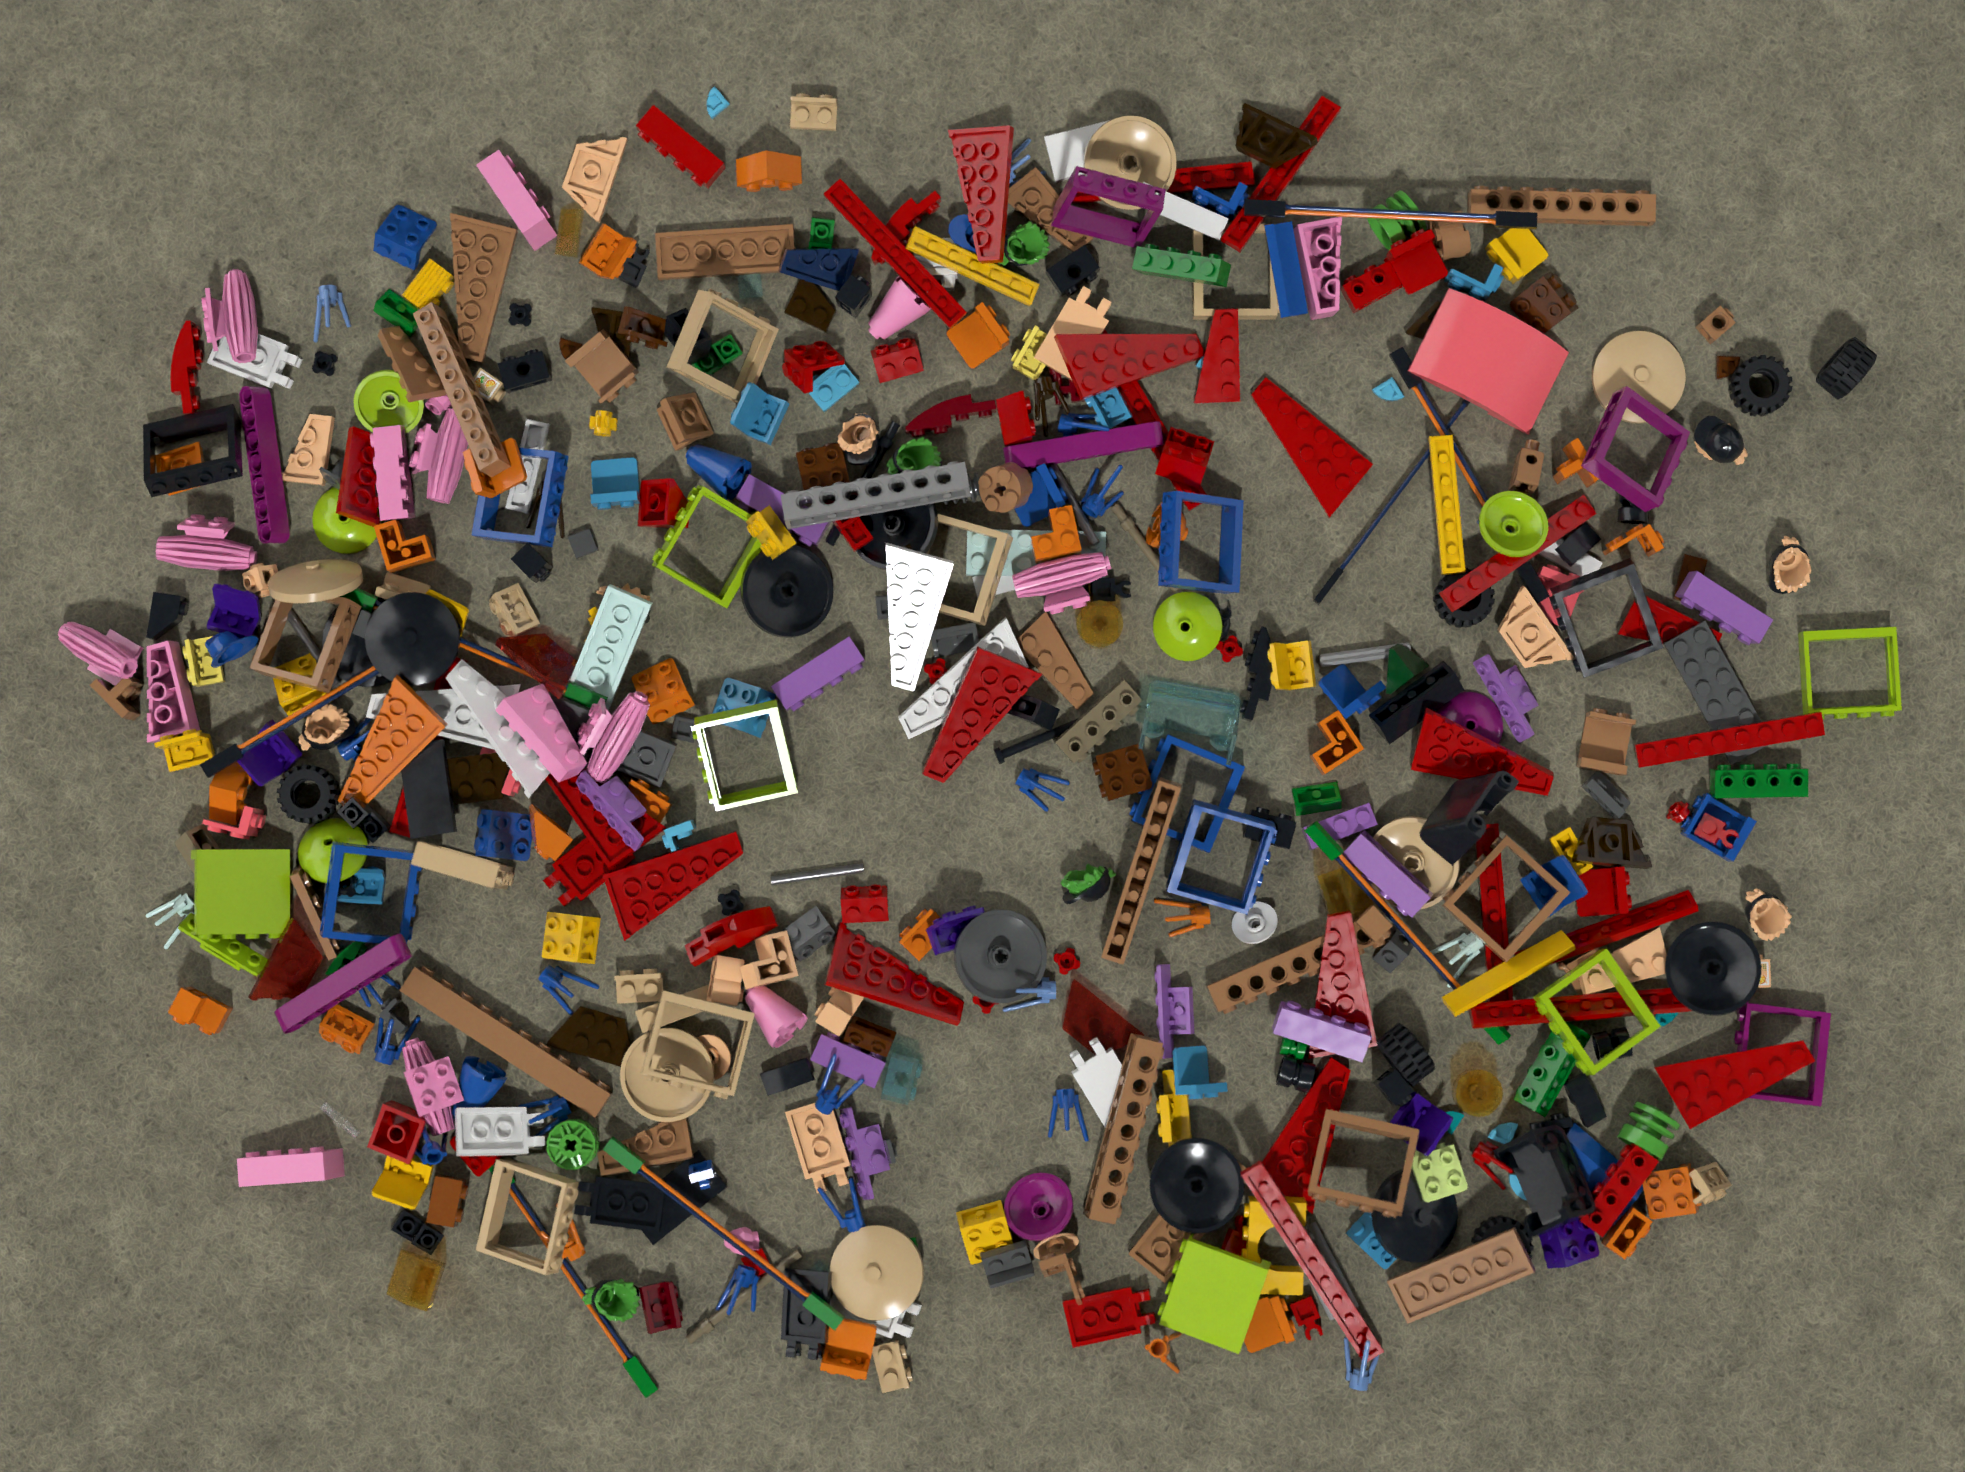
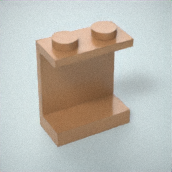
M604 329L565 360L570 368L573 366L577 368L601 397L598 400L600 404L605 400L609 403L620 395L617 390L623 385L626 389L637 381L634 376L639 373L637 368Z
M1593 708V712H1587L1576 767L1620 776L1626 775L1628 766L1625 765L1631 727L1636 724V720L1630 719V715L1624 713H1616V716L1608 715L1607 710Z

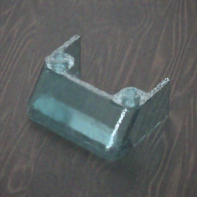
M1160 680L1152 681L1147 692L1138 749H1143L1146 736L1157 738L1164 734L1165 729L1209 736L1210 744L1215 749L1227 751L1226 765H1231L1238 733L1240 698L1234 694Z

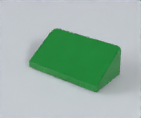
M388 289L375 302L374 312L392 325L400 326L408 336L411 337L418 328L413 313L419 309L392 290Z
M1337 781L1291 789L1296 816L1342 809V799Z

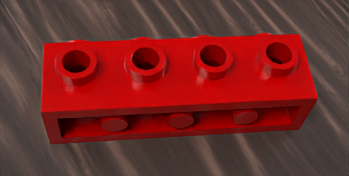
M652 105L635 125L639 132L637 135L648 144L651 141L657 146L655 150L662 157L666 158L669 156L674 160L672 164L682 173L686 170L691 174L690 179L699 187L704 185L709 189L726 169L723 161L655 105Z
M1387 257L1384 259L1385 263L1377 267L1376 264H1373L1363 270L1365 274L1359 277L1353 275L1343 281L1344 285H1342L1340 290L1353 314L1403 287Z
M1634 1143L1624 1146L1619 1154L1621 1156L1619 1161L1609 1166L1605 1173L1607 1177L1602 1183L1598 1182L1592 1189L1591 1194H1593L1596 1204L1594 1212L1579 1219V1221L1601 1237L1606 1234L1659 1163L1655 1157Z

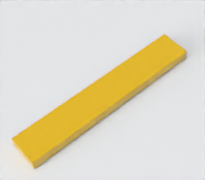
M917 226L913 228L905 248L1027 306L1032 305L1040 285L996 263L982 264L978 261L976 254Z
M1453 435L1429 436L1441 575L1465 573Z
M1560 930L1510 958L1507 962L1501 963L1442 997L1443 1003L1457 1017L1574 951L1575 945Z

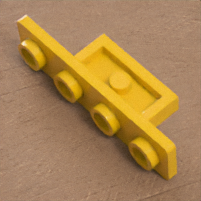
M1174 1069L1163 1070L1164 1094L1159 1095V1099L1156 1101L1157 1113L1161 1116V1123L1158 1124V1133L1162 1137L1163 1143L1168 1142V1147L1178 1141L1192 1138L1188 1095H1175Z

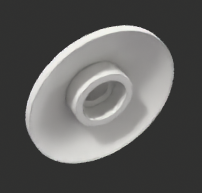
M1255 902L1253 908H1249L1247 915L1239 912L1235 913L1232 919L1233 933L1244 943L1256 944L1263 942L1276 930L1278 924L1277 914L1269 904Z

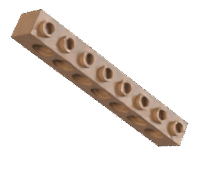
M1475 186L1468 193V213L1495 214L1496 211L1537 213V223L1652 226L1656 222V194H1649V191L1639 190L1633 194L1626 193V190H1613L1612 193H1603L1602 189L1580 192V189L1571 188L1567 189L1566 192L1557 191L1556 188H1544L1543 191H1534L1532 187L1511 190V187L1502 186L1498 187L1497 190H1490L1487 186ZM1494 199L1498 207L1490 208L1487 205V200ZM1515 199L1519 201L1521 208H1512L1510 200ZM1533 201H1541L1544 205V209H1536L1533 205ZM1563 201L1566 204L1567 209H1558L1556 206V202ZM1579 202H1587L1590 210H1582ZM1602 203H1610L1613 207V211H1605L1603 209ZM1632 203L1636 211L1629 212L1625 204Z
M431 302L414 312L413 316L478 469L486 475L493 477L511 467V464L445 310Z
M1159 778L1101 958L1124 965L1182 787L1180 783Z
M1353 921L1359 955L1365 953L1364 948L1372 945L1375 949L1386 944L1385 940L1373 942L1369 937L1366 942H1360L1357 939V933L1360 928ZM1324 935L1207 985L1206 987L1217 1012L1223 1011L1224 1014H1227L1237 1009L1236 1004L1244 1001L1245 1005L1258 1000L1257 995L1266 992V995H1270L1279 991L1278 986L1286 982L1288 986L1300 982V976L1308 973L1309 977L1318 974L1321 961L1315 959L1314 952L1317 948H1323ZM1296 957H1301L1305 961V966L1302 970L1297 971L1293 967V960ZM1276 966L1281 967L1284 972L1283 977L1279 980H1275L1271 975L1272 969ZM1253 976H1259L1262 979V985L1258 989H1253L1250 986V979ZM1232 985H1237L1241 989V994L1238 998L1233 999L1228 994V990Z
M1133 1033L1130 1034L1083 1214L1088 1219L1115 1224L1116 1219L1121 1215L1122 1197L1126 1195L1128 1189V1174L1133 1170L1134 1152L1138 1150L1140 1144V1129L1144 1127L1146 1122L1145 1110L1151 1103L1152 1084L1156 1082L1158 1077L1157 1065L1164 1054L1163 1043L1158 1039ZM1147 1056V1063L1144 1066H1139L1140 1059ZM1137 1079H1141L1140 1087L1133 1089V1083ZM1135 1102V1108L1132 1111H1127L1128 1104ZM1129 1124L1128 1132L1121 1134V1128ZM1123 1147V1153L1116 1157L1115 1151L1117 1148ZM1117 1170L1116 1177L1109 1179L1110 1172ZM1111 1192V1198L1104 1202L1103 1196Z

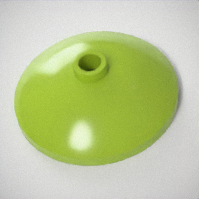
M380 370L369 374L359 383L355 391L354 410L356 416L371 432H373V428L403 425L406 434L419 423L422 417L424 400L408 402L406 398L407 391L401 387L399 383L400 376L394 370ZM392 395L395 399L390 401L386 396Z
M334 487L325 492L315 505L312 517L315 534L320 542L332 551L342 554L360 552L369 547L377 538L375 529L372 526L350 518L346 521H341V515L336 513L339 490ZM377 507V517L380 518L379 507Z
M1504 491L1493 495L1483 505L1479 514V528L1484 540L1495 551L1510 557H1523L1534 553L1544 543L1548 534V520L1543 508L1532 497L1517 491ZM1506 528L1511 529L1512 533H1509Z
M1180 592L1168 597L1157 609L1153 620V633L1157 644L1167 655L1180 661H1195L1207 656L1216 648L1222 635L1223 624L1218 608L1209 598L1196 592ZM1184 622L1188 623L1190 626L1188 631H1184L1182 629V624Z
M342 818L327 819L315 824L305 833L300 841L298 848L299 863L304 872L316 881L327 883L332 844L326 845L328 842L368 845L367 838L362 829L358 826L353 829ZM344 853L340 881L346 880L358 872L363 866L367 855Z

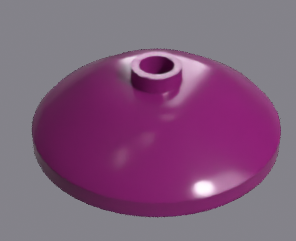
M1461 692L1436 711V713L1466 728L1467 722L1472 721L1474 723L1472 731L1497 744L1501 740L1503 733L1501 713L1497 706L1482 694Z
M1034 1173L1023 1177L1009 1190L1004 1203V1213L1009 1227L1018 1236L1031 1241H1041L1061 1232L1068 1224L1073 1212V1197L1070 1189L1064 1181L1049 1173ZM1041 1210H1046L1044 1215H1039Z

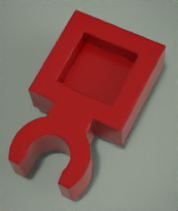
M1704 813L1694 831L1696 836L1714 845L1717 844L1718 840H1721L1728 849H1733L1734 846L1727 842V838L1729 836L1739 838V834L1736 831L1724 830L1727 826L1725 822L1707 813Z
M1237 1215L1235 1218L1236 1228L1235 1230L1228 1229L1221 1247L1222 1250L1241 1256L1242 1249H1246V1240H1242L1244 1220L1242 1215Z
M1311 1295L1289 1304L1298 1327L1305 1324L1304 1334L1308 1340H1312L1309 1334L1311 1329H1317L1319 1335H1323L1322 1328L1314 1321L1319 1319L1320 1316Z

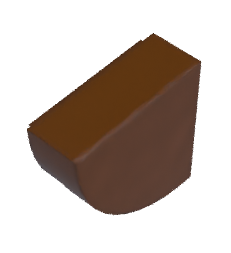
M560 338L559 341L560 351L565 359L569 358L583 346V344Z
M1716 356V380L1730 376L1738 367L1741 356Z

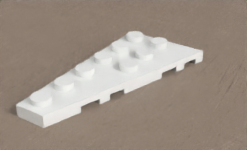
M886 543L892 686L914 691L952 571L953 561Z
M1006 617L898 717L908 739L944 723L977 647L1028 667Z
M461 659L447 675L446 680L459 699L466 703L471 711L470 715L475 721L479 722L483 728L482 732L501 760L510 767L513 772L512 776L521 783L525 789L524 793L529 799L550 772L539 761L540 757L533 749L530 750L524 744L525 740L521 735L510 728V723L503 715L500 716L495 711L501 701L508 696Z
M521 684L495 687L509 697L519 693ZM453 689L416 691L448 724L438 736L495 750L482 732L483 728L479 722L475 721L470 715L471 711L466 703L459 699ZM388 693L371 695L366 718L375 720Z

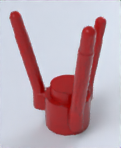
M1480 1141L1471 1154V1157L1475 1159L1474 1163L1480 1166L1502 1190H1505L1506 1186L1484 1162L1486 1164L1493 1162L1509 1173H1513V1170L1494 1157L1492 1150L1499 1148L1498 1146L1493 1145L1489 1141L1486 1143Z

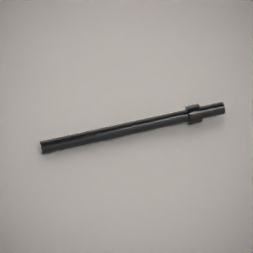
M892 421L884 437H880L877 455L868 464L861 478H872L885 452L889 451L893 444L892 440L900 427L898 423ZM851 495L849 500H855L858 496ZM835 525L826 540V543L832 546L835 545L841 534Z

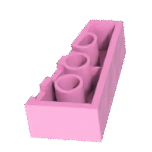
M497 150L476 164L534 251L557 236L547 221L550 215L543 205L541 207L537 206L535 202L539 199L533 190L529 189L527 191L524 187L527 182L520 172L515 174L512 168L515 167V164L509 155L504 157L500 150Z
M1342 217L1297 224L1293 229L1311 320L1332 317L1339 311L1340 232Z
M403 425L373 428V433L370 434V442L375 451L373 466L377 476L376 489L379 500L380 521L415 518L405 428Z
M168 640L147 646V677H149L147 699H149V713H147L149 734H147V743L160 742L159 738L167 735L183 736L182 732L190 729L200 730L179 642Z
M544 684L504 698L495 709L500 716L503 715L510 723V728L521 735L525 740L524 744L530 750L533 749L540 757L539 761L558 782L578 775L587 765L585 758L580 753V749Z
M324 1146L311 1147L310 1151L303 1152L302 1148L288 1149V1153L281 1154V1150L267 1151V1155L261 1156L260 1151L245 1153L246 1157L237 1159L239 1187L324 1181L345 1176L343 1148L324 1150Z

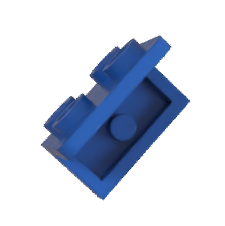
M1239 182L1229 202L1195 186L1192 200L1195 201L1194 204L1205 209L1209 208L1215 211V213L1233 221L1237 211L1240 212L1245 205V199L1249 196L1246 193L1248 186Z
M396 205L376 231L373 251L398 262L402 266L415 270L419 264L420 251L435 231L437 223L402 205Z
M1045 463L1036 467V471L1030 473L1033 490L1027 503L1014 509L1024 527H1028L1048 517L1049 509L1066 506L1064 501L1068 500L1063 488L1058 489L1054 482L1057 477L1052 467L1047 468Z
M1344 664L1339 665L1318 681L1323 692L1330 698L1345 719L1356 711L1358 714H1361L1381 698L1379 693L1386 688L1380 680L1365 691Z
M481 809V813L477 818L479 829L478 837H476L474 842L475 855L520 861L529 860L532 842L530 815Z
M1560 855L1540 865L1570 891L1568 896L1548 917L1565 905L1588 894L1583 881L1578 877L1570 861L1564 855ZM1534 870L1520 879L1539 910L1557 892Z

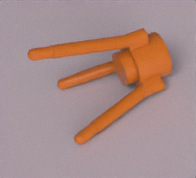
M1154 899V903L1193 908L1189 910V915L1165 918L1166 922L1190 920L1191 924H1193L1170 932L1169 937L1204 928V925L1210 924L1209 906H1202L1201 903Z
M573 1219L568 1228L570 1238L564 1247L562 1259L567 1257L570 1262L586 1253ZM541 1231V1236H543L549 1243L550 1236H548L544 1231Z
M1181 1332L1164 1336L1163 1339H1154L1149 1345H1145V1349L1153 1357L1160 1358L1174 1372H1180L1167 1358V1355L1170 1352L1168 1342L1181 1336Z

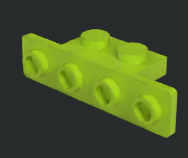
M189 913L178 926L180 931L200 942V948L238 971L243 968L252 975L258 976L269 963V959L236 939H222V934H213V939H198V935H191V931H194L193 913Z

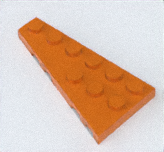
M398 674L394 677L380 712L375 718L361 753L357 757L355 766L338 798V802L342 806L353 796L368 804L448 725Z

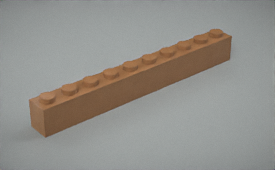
M424 965L422 968L414 967L399 991L594 1118L598 1117L613 1094L609 1091L610 1086L601 1080L595 1082L589 1078L591 1074L581 1067L575 1069L570 1065L571 1061L561 1054L558 1057L550 1052L552 1048L541 1041L539 1044L531 1040L532 1035L525 1030L520 1029L518 1032L511 1027L513 1024L511 1021L503 1016L498 1019L492 1015L493 1010L482 1003L478 1006L472 1002L474 998L464 991L458 993L452 989L454 985L444 978L441 981L433 976L435 972Z

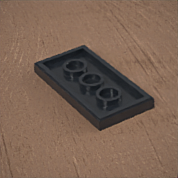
M444 739L434 740L401 770L410 839L457 832Z
M700 1150L693 1154L694 1158L685 1160L662 1178V1180L700 1209L728 1186L715 1170L714 1177L710 1178V1188L701 1190L699 1181L691 1183L689 1165L707 1161ZM665 1194L661 1231L642 1230V1232L654 1245L692 1214Z

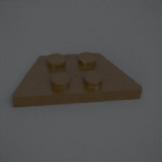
M1243 104L1242 121L1239 123V135L1235 145L1237 151L1275 169L1318 143L1317 137L1249 104Z
M497 752L447 759L452 799L455 805L503 799L504 794L501 791L510 767L501 760Z
M1593 816L1586 819L1572 857L1573 863L1649 869L1652 867L1651 861H1646L1641 851V848L1644 846L1640 838L1637 837L1631 820Z
M580 1006L546 1044L620 1067L626 1051L631 1046L626 1019Z

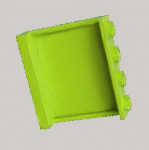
M290 849L191 850V859H194V931H191V935H198V939H213V934H222V939H236V934H245V939H259V934H268V938H283V934L290 933Z
M1191 1233L1188 1240L1183 1239L1179 1252L1183 1253L1181 1261L1176 1260L1172 1273L1176 1274L1174 1282L1169 1281L1165 1291V1294L1169 1295L1167 1302H1162L1157 1315L1162 1316L1159 1325L1239 1354L1271 1262L1262 1259L1261 1264L1195 1240L1193 1239L1194 1233Z

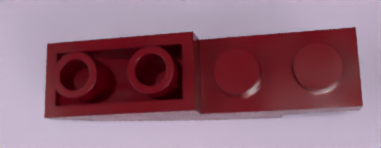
M971 394L943 401L915 417L905 427L906 435L911 434V437L925 436V432L934 431V434L947 433L948 428H952L951 419L953 418L956 419V422L969 420V416L978 415L979 418L992 417V413L996 412L995 400L972 403Z

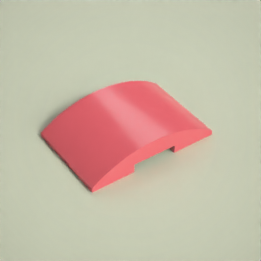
M1449 288L1408 372L1446 392L1456 394L1486 410L1489 415L1529 435L1569 352L1548 336L1516 317L1481 300Z

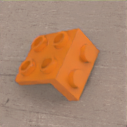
M602 223L578 263L601 278L613 280L621 275L624 270V262L634 254L637 240L624 237Z
M983 302L975 307L974 313L947 331V337L971 369L976 368L1009 345V331L1004 324L999 325L995 320V317H997L996 313L990 305L986 307Z
M508 438L501 442L511 467L493 477L479 471L470 448L462 452L465 459V468L470 475L471 488L475 494L493 498L527 479L525 467L515 439Z
M1641 523L1626 532L1627 537L1625 539L1621 535L1605 545L1607 549L1603 551V554L1607 555L1637 538L1649 557L1664 548L1662 545L1664 540L1658 531H1654L1650 524L1643 527Z
M672 658L632 676V682L636 691L648 697L647 701L650 703L647 715L653 725L695 706Z
M1690 1163L1682 1164L1678 1168L1652 1171L1644 1181L1645 1200L1648 1215L1651 1219L1695 1214L1698 1212L1699 1206H1702V1203L1695 1205L1693 1202L1695 1198L1700 1196V1192H1696L1692 1178L1689 1175L1694 1170L1691 1169Z
M1268 1295L1258 1299L1244 1339L1246 1348L1250 1353L1285 1341L1286 1344L1295 1341L1293 1334L1297 1333L1292 1319L1287 1320L1285 1312L1288 1311V1307L1283 1297L1279 1299L1278 1295Z
M846 1318L843 1319L835 1331L829 1327L828 1343L825 1346L820 1370L826 1371L829 1374H840L849 1376L852 1379L866 1380L877 1327L873 1324Z

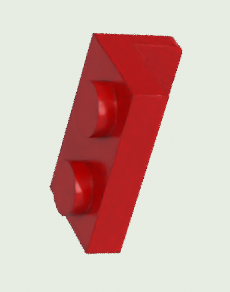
M903 338L895 344H882L871 350L879 383L924 371L914 338Z
M873 884L863 887L850 885L841 888L842 923L889 921L887 886Z

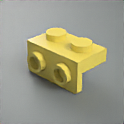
M1036 325L1033 330H1027L1022 340L1025 342L1021 350L1017 349L1011 359L1014 362V370L1034 381L1041 376L1046 365L1034 359L1035 354L1047 336V333L1039 330L1040 327Z
M211 637L194 640L186 639L185 646L182 647L184 658L188 659L189 668L186 670L189 682H192L193 686L200 687L225 682L223 666L221 665L217 668L211 666L213 659L205 646L206 640Z

